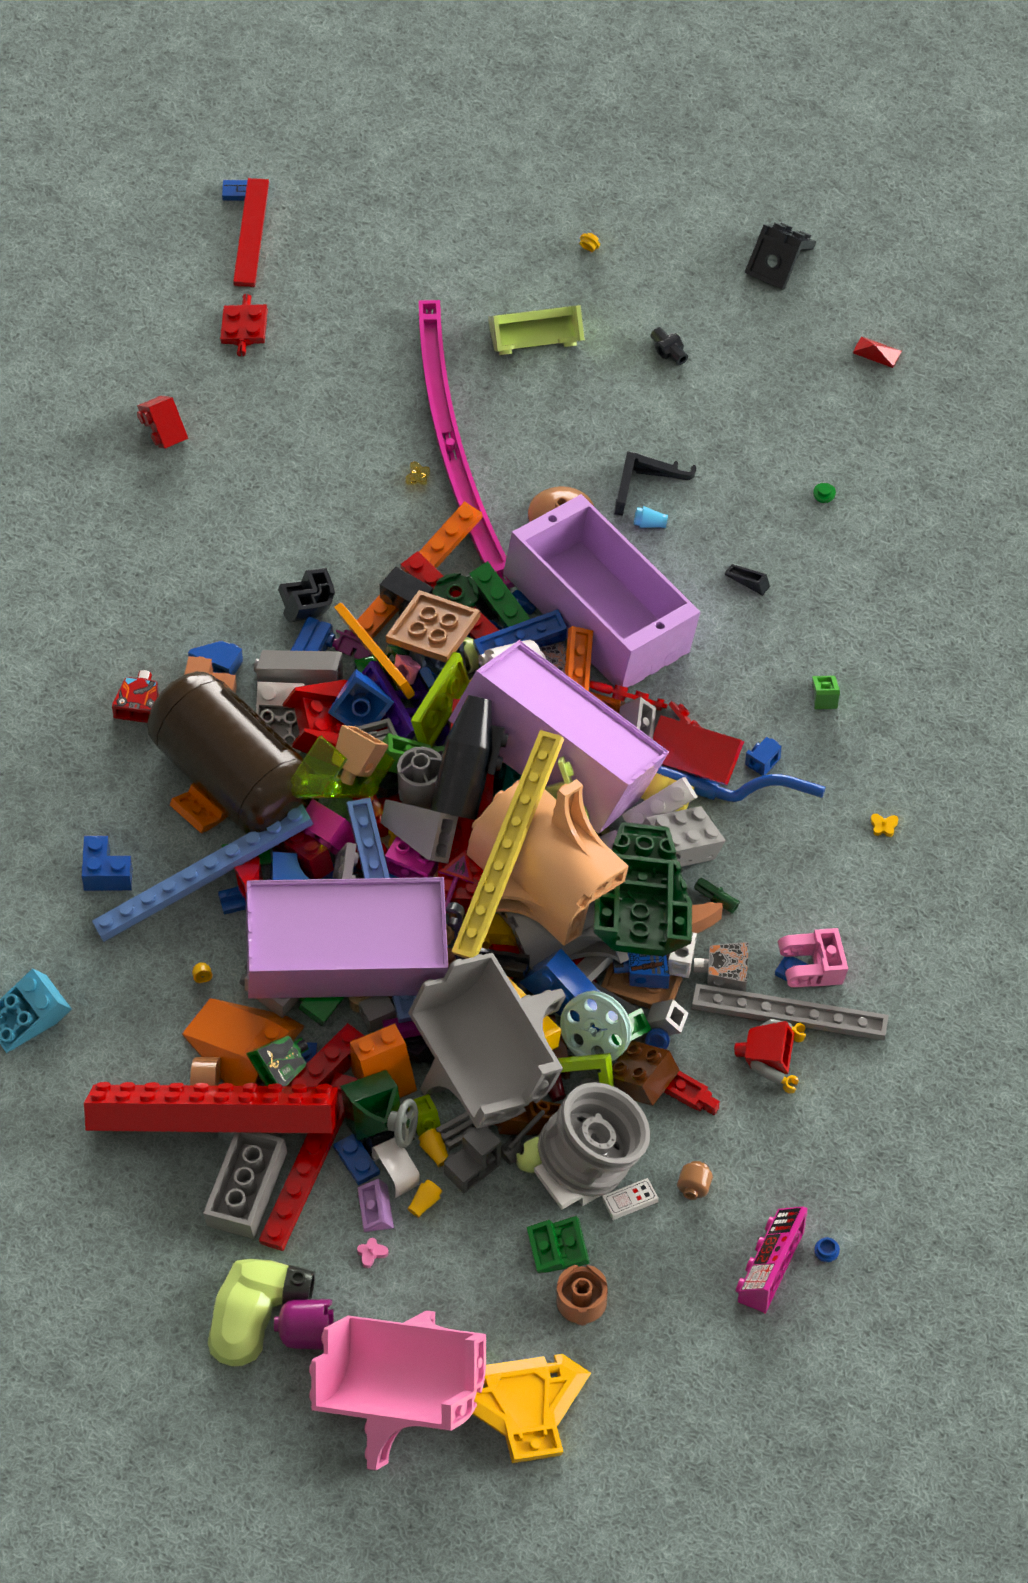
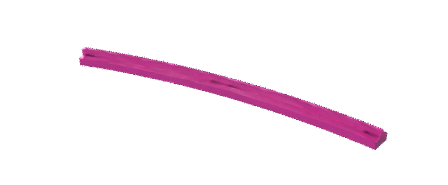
M419 300V329L425 385L432 422L448 480L458 508L465 501L482 512L483 518L469 532V535L482 563L484 564L488 561L510 590L515 585L507 577L506 581L503 577L506 555L494 532L476 488L453 410L444 358L440 300Z

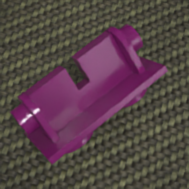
M347 629L344 632L336 630V633L340 636L339 639L335 638L332 644L336 651L351 656L353 650L356 649L357 651L354 655L356 659L372 656L352 631Z

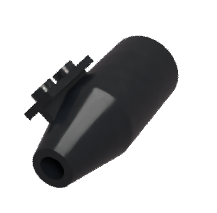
M471 695L467 696L445 740L430 810L472 820L477 819L487 773L495 775L496 771L501 770L503 757L499 756L501 747L506 748L509 735L504 733L505 728L492 725V700Z

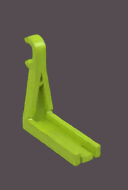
M611 1053L557 1058L563 1067L561 1072L601 1069V1072H598L599 1082L614 1087Z

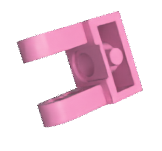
M838 928L814 930V933L787 935L778 940V947L782 956H812L814 963L812 965L793 966L787 969L785 976L788 986L796 988L843 984L848 966Z

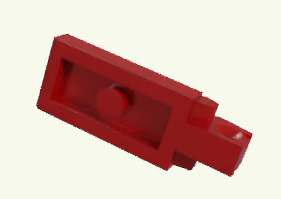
M681 1071L677 1073L664 1091V1093L697 1111L703 1109L715 1115L720 1108V1101L712 1097L713 1093L708 1090V1086Z

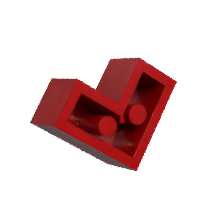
M158 396L137 405L139 421L141 424L151 427L153 431L151 438L159 448L165 449L189 439L173 397Z

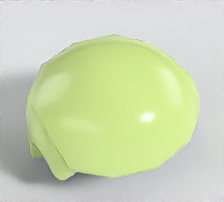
M466 637L463 641L465 665L469 668L466 671L467 674L479 668V656L473 645L474 639Z
M539 1137L524 1143V1153L522 1155L516 1154L517 1166L522 1171L535 1173L534 1168L542 1164L538 1151Z

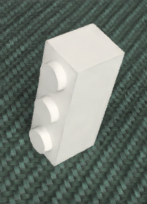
M683 777L628 810L622 816L628 823L643 824L646 817L674 812L696 799L697 795L686 777Z

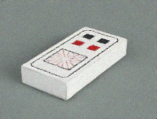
M646 1178L602 1196V1200L612 1220L657 1203L658 1196L649 1179Z

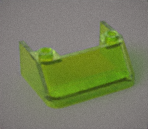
M319 736L291 778L292 794L296 799L372 797L378 791L379 784L395 760L385 752L371 776H356L353 785H347L342 783L341 775H338L348 759L323 736Z

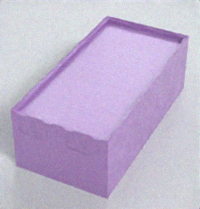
M582 494L512 532L503 574L543 614L559 610L567 626L566 638H568V628L571 626L593 630L591 663L614 686L615 684L626 688L642 681L646 676L656 673L662 667L668 666L690 652L700 611Z
M520 640L475 672L449 718V721L454 724L468 695L492 700V725L505 728L504 733L509 734L506 748L501 747L499 756L503 757V762L520 775L524 771L540 730L562 736L564 742L546 786L564 781L558 766L559 758L564 756L566 762L570 761L574 772V775L571 776L572 780L577 779L583 785V804L588 810L590 824L598 834L641 799L669 751Z
M444 877L247 881L248 999L417 995L425 981L444 978L448 971Z

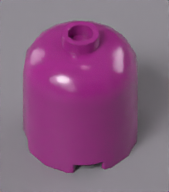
M314 1299L286 1302L282 1306L279 1316L274 1317V1332H279L281 1342L288 1348L324 1350L322 1333L325 1327L334 1323V1310L328 1309L332 1305V1300Z

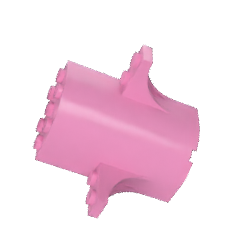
M424 1311L404 1323L346 1316L324 1328L322 1333L324 1353L312 1359L309 1368L311 1376L309 1397L312 1402V1411L367 1418L365 1424V1433L367 1435V1447L365 1449L367 1469L378 1470L388 1464L392 1443L403 1428L422 1426L451 1431L469 1419L477 1406L476 1402H474L476 1393L482 1392L484 1384L486 1334L452 1330L435 1324L434 1311Z

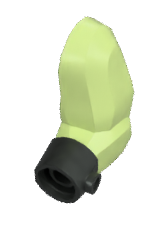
M237 1260L233 1264L216 1297L208 1338L211 1355L220 1363L229 1366H243L256 1360L263 1350L264 1333L272 1314V1308L278 1305L283 1306L286 1302L292 1300H311L314 1290L315 1272L270 1260Z

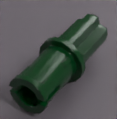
M704 878L698 879L694 886L696 891L709 898L711 902L722 903L723 908L731 914L734 913L740 904L739 900L724 892L722 887L718 888Z

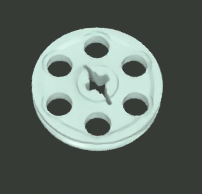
M598 991L581 993L566 1004L561 1014L560 1028L562 1037L567 1047L576 1056L596 1055L594 1047L597 1045L604 1050V1054L611 1053V1061H614L629 1046L632 1033L629 1017L622 1005L605 993ZM588 999H593L597 1003V1010H592L588 1006ZM571 1010L578 1012L580 1015L579 1022L571 1018ZM609 1011H614L617 1014L618 1022H613L609 1019ZM593 1024H595V1027H597V1028H599V1029H601V1030H599V1031L597 1032L596 1028H592V1027H590V1026H592ZM574 1034L582 1036L583 1045L575 1042ZM612 1034H616L621 1038V1045L618 1046L613 1043Z

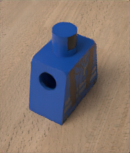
M627 953L629 960L619 963L613 959L614 974L628 973L631 986L669 989L670 974L667 955L661 957Z

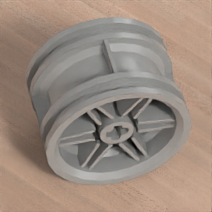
M585 1083L576 1087L568 1094L559 1110L542 1128L538 1138L539 1157L549 1175L567 1190L583 1196H603L612 1192L621 1183L629 1169L646 1152L650 1143L649 1123L642 1109L628 1094L608 1084Z

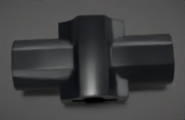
M661 327L652 331L650 337L656 342L655 349L663 359L671 358L677 365H682L687 361L688 354L683 350L684 344L677 333L668 335Z

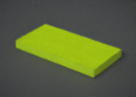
M452 653L411 719L418 742L431 745V748L452 714L453 699H461L470 683L460 653Z

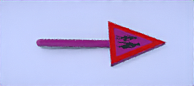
M467 849L439 871V873L454 877L445 901L446 913V907L451 901L458 879L474 883Z

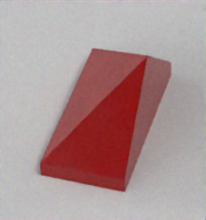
M862 336L853 350V354L891 368L894 367L902 352Z

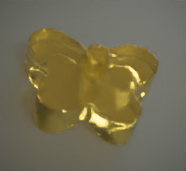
M416 461L411 462V473L405 478L406 484L420 483L425 485L427 483V476L430 475V468L427 466L422 467Z

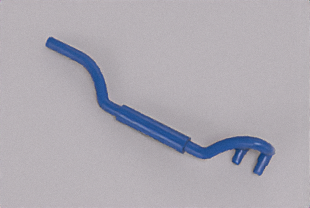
M660 766L657 771L658 774L674 780L686 777L689 784L695 787L694 792L696 795L712 800L719 798L729 802L741 801L749 794L767 786L788 787L823 798L826 789L825 786L792 776L770 774L755 778L734 791L720 787V783L664 766Z

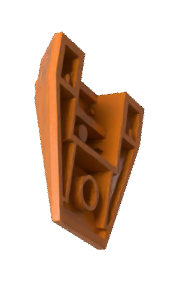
M210 998L182 1035L201 1057H220L221 1079L224 1083H231L233 1086L254 1083L259 1086L262 1083V1079L246 1053L285 1036H290L294 1041L303 1030L304 1025L286 1015L281 1018L271 1011Z

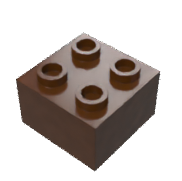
M633 1040L612 1066L614 1087L628 1094L634 1101L651 1106L656 1103L680 1071L669 1050Z

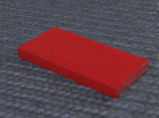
M660 715L653 733V740L669 751L661 765L728 786L744 741Z

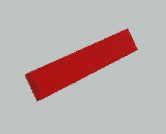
M248 178L233 279L234 286L255 287L269 179Z

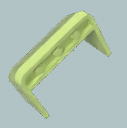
M581 305L488 317L494 351H499V355L512 354V349L564 343V347L576 346L577 341L585 340Z

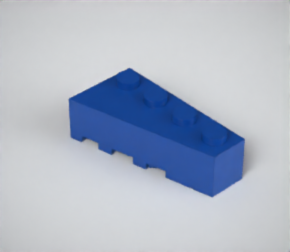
M562 949L536 964L525 975V978L519 982L534 995L541 994L546 990L562 989L566 997L556 1012L560 1016L566 1004L577 995L587 991L600 992ZM588 999V1006L592 1010H597V1003L593 999ZM571 1010V1018L579 1022L580 1015L578 1012ZM614 1011L608 1012L611 1021L618 1020V1016ZM593 1024L592 1026H590V1027H592V1028H596L597 1032H598L599 1030H601V1029L595 1027V1024Z

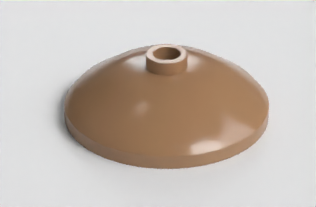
M565 486L552 487L540 492L533 498L528 509V519L531 522L581 494L593 506L594 504L580 490Z

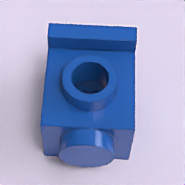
M766 737L761 743H756L752 751L748 750L746 752L745 765L762 776L766 775L779 761L782 746L776 740Z

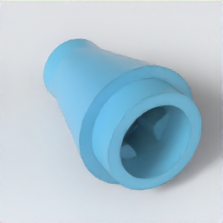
M645 506L642 508L637 507L634 525L639 526V528H666L668 515Z

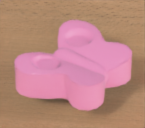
M370 1238L367 1244H361L357 1247V1252L362 1256V1265L365 1268H370L374 1263V1259L388 1256V1248L377 1244L375 1238Z

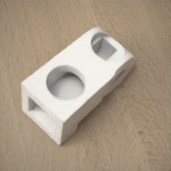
M692 932V942L690 945L670 953L668 961L670 975L689 978L697 933Z

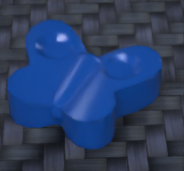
M515 590L512 593L527 614L531 615L536 610V607L529 602V599L521 591Z

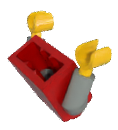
M770 1019L758 1027L751 1028L748 1031L747 1042L735 1043V1056L745 1057V1060L754 1072L778 1085L782 1083L785 1092L794 1093L796 1088L788 1083L797 1085L799 1082L798 1078L794 1075L785 1077L784 1074L789 1072L793 1040L795 1042L804 1041L806 1035L799 1032H804L806 1027L802 1023H797L793 1027L787 1021Z

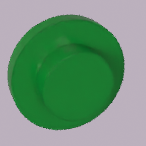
M820 483L814 487L813 495L818 502L829 503L835 498L836 490L829 483Z

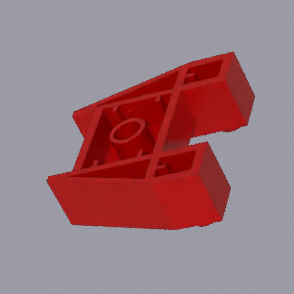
M347 680L295 687L282 704L283 707L295 709L300 734L291 744L292 748L342 768L333 762V757L341 726L345 724L329 714L328 711Z

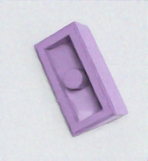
M376 1179L357 1187L364 1232L394 1228L388 1185L382 1180Z

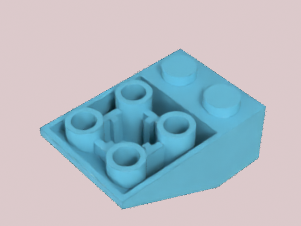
M32 968L0 999V1045L6 1053L54 1026L72 1010L47 975Z

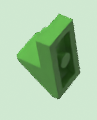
M812 676L814 709H837L840 689L836 677Z

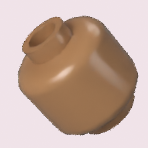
M692 1161L683 1166L677 1182L678 1189L687 1199L696 1200L697 1198H702L709 1192L713 1174L705 1163Z

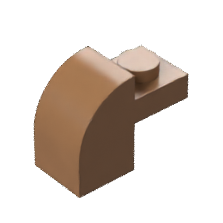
M220 1057L194 1058L191 1065L190 1085L207 1083L208 1086H218V1083L221 1082Z

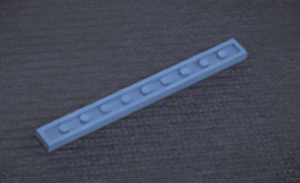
M371 798L347 802V810L364 879L390 878ZM417 995L392 996L398 1023L413 1021L408 1012Z
M301 804L298 808L289 811L287 817L281 822L277 821L267 827V831L249 832L92 920L103 942L230 872L235 869V866L246 863L312 826L313 822Z

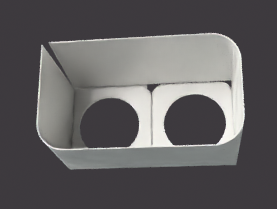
M395 1137L372 1147V1160L375 1161L380 1158L394 1181L395 1198L419 1185V1171L406 1149L400 1148L396 1144Z

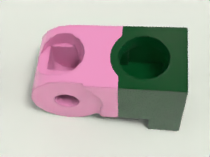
M387 645L384 654L388 658L393 654L394 661L391 662L409 684H414L421 668L420 664L412 660L409 656V650Z

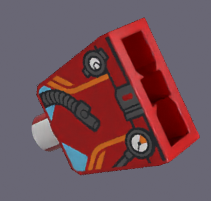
M141 670L137 678L127 677L124 679L112 703L113 718L148 723V715L152 705L159 696L158 682L151 680L152 674L149 671Z

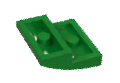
M577 1216L552 1223L549 1219L527 1227L538 1273L563 1270L574 1265L579 1267L590 1264L580 1221Z

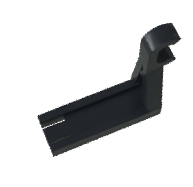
M627 451L618 498L615 502L614 515L623 516L633 470L638 474L691 480L695 476L696 466H691L690 472L678 469L677 461L671 465Z
M450 902L446 907V911L448 913H455L457 918L451 917L447 925L454 928V938L456 941L465 918V909L458 903ZM481 948L479 954L493 953L508 977L525 978L528 965L530 964V955ZM455 955V960H457V959H462V960L467 959V958H463V957H460V956Z

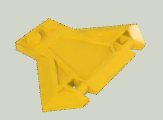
M564 1354L554 1355V1363L548 1364L543 1356L486 1365L485 1388H482L481 1393H476L474 1402H476L477 1406L472 1414L505 1436L512 1463L561 1456L563 1453L557 1426L591 1374V1372ZM557 1373L558 1377L551 1378L550 1374Z

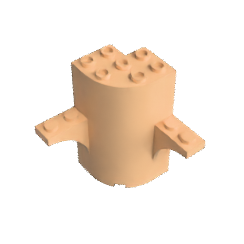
M577 779L561 786L557 792V799L544 789L496 912L518 913L537 921L563 946L582 935L589 904L625 882L628 865L603 843L590 824L583 804V785ZM520 780L516 781L507 790L499 791L494 796L493 802L472 824L473 831L469 839L467 855L483 870Z

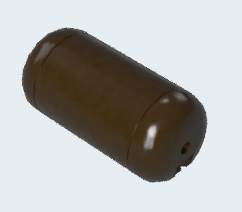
M195 671L188 673L171 682L154 701L148 715V735L152 741L245 834L267 831V827L277 821L281 822L292 809L298 808L301 804L306 809L312 799L317 802L319 801L321 784L315 770L223 681L216 679L207 672Z

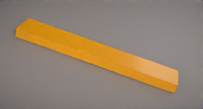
M341 602L337 604L334 608L343 622L373 658L379 662L382 669L407 699L414 696L415 692L405 677Z

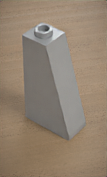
M262 650L260 658L255 660L253 671L257 672V681L304 683L307 686L343 680L342 652Z
M385 800L381 824L426 859L442 863L449 862L458 816Z

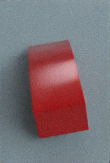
M259 856L234 867L238 889L245 901L247 881L263 880Z

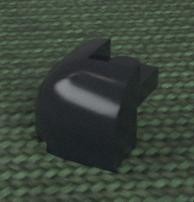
M327 568L306 570L300 582L280 584L278 588L285 606L283 614L289 622L303 621L308 617L315 619L321 617L330 608L335 595L334 585Z

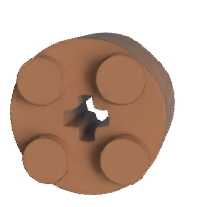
M574 1265L564 1270L558 1278L556 1303L561 1315L578 1325H586L601 1317L607 1306L608 1287L605 1276L600 1270L590 1265H586V1267Z

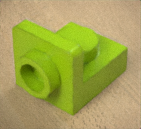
M429 1094L413 1099L418 1108L416 1129L418 1136H421L430 1129H436L441 1126L437 1108Z

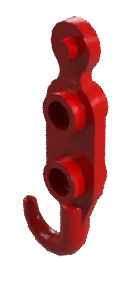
M589 681V688L609 695L612 693L611 698L625 702L626 697L633 700L642 697L650 704L655 705L656 710L662 711V708L667 709L668 704H665L663 699L658 698L657 701L648 699L649 694L636 690L634 695L627 693L628 688L615 684L613 689L611 685Z

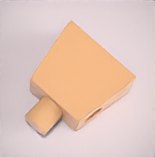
M342 725L333 757V762L344 769L339 780L352 786L356 776H371L389 745L355 726Z

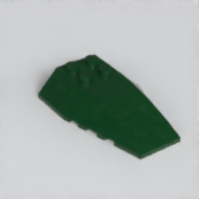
M621 822L611 850L628 865L625 882L594 901L593 933L613 951L663 957L690 945L692 942V901L688 897L686 881L683 880L682 868L676 858V849L669 827Z

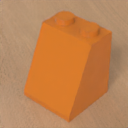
M395 1024L350 1042L351 1069L355 1078L361 1079L387 1070L398 1086L399 1098L417 1091L406 1043Z

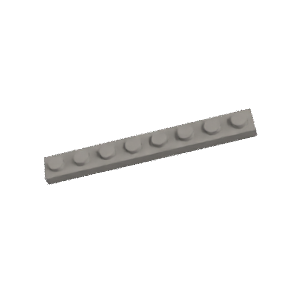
M696 984L692 1002V1009L761 1021L776 1019L787 1021L792 1026L802 1023L806 1028L883 1041H885L889 1017L886 1014Z

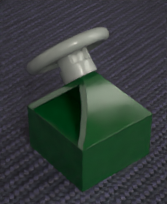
M387 1070L341 1086L346 1125L357 1141L389 1130L394 1131L396 1144L400 1148H406L410 1145L417 1129L418 1108L413 1099H406L400 1106L398 1086ZM410 1107L409 1113L405 1114L407 1108Z

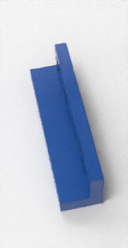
M557 609L474 639L473 645L478 656L484 654L488 649L513 644L519 640L525 641L530 639L540 648L565 641L567 626Z

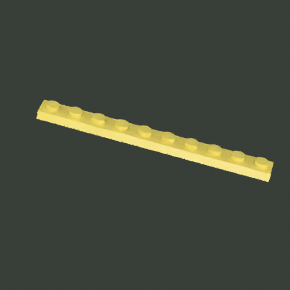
M540 730L452 948L451 952L454 955L468 959L480 953L564 742V738L560 735Z

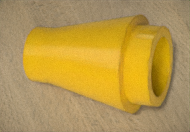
M435 1128L430 1129L418 1138L420 1141L419 1146L438 1167L444 1165L448 1153L441 1133L437 1132Z
M430 1180L421 1183L410 1206L407 1208L408 1211L419 1218L427 1209L441 1199L442 1190Z

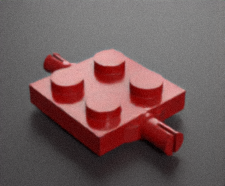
M246 294L243 295L242 305H225L223 308L220 341L221 344L238 346V356H241V353L242 356L246 355V346L265 343L268 314L267 304L251 305L252 296L250 294H247V297Z

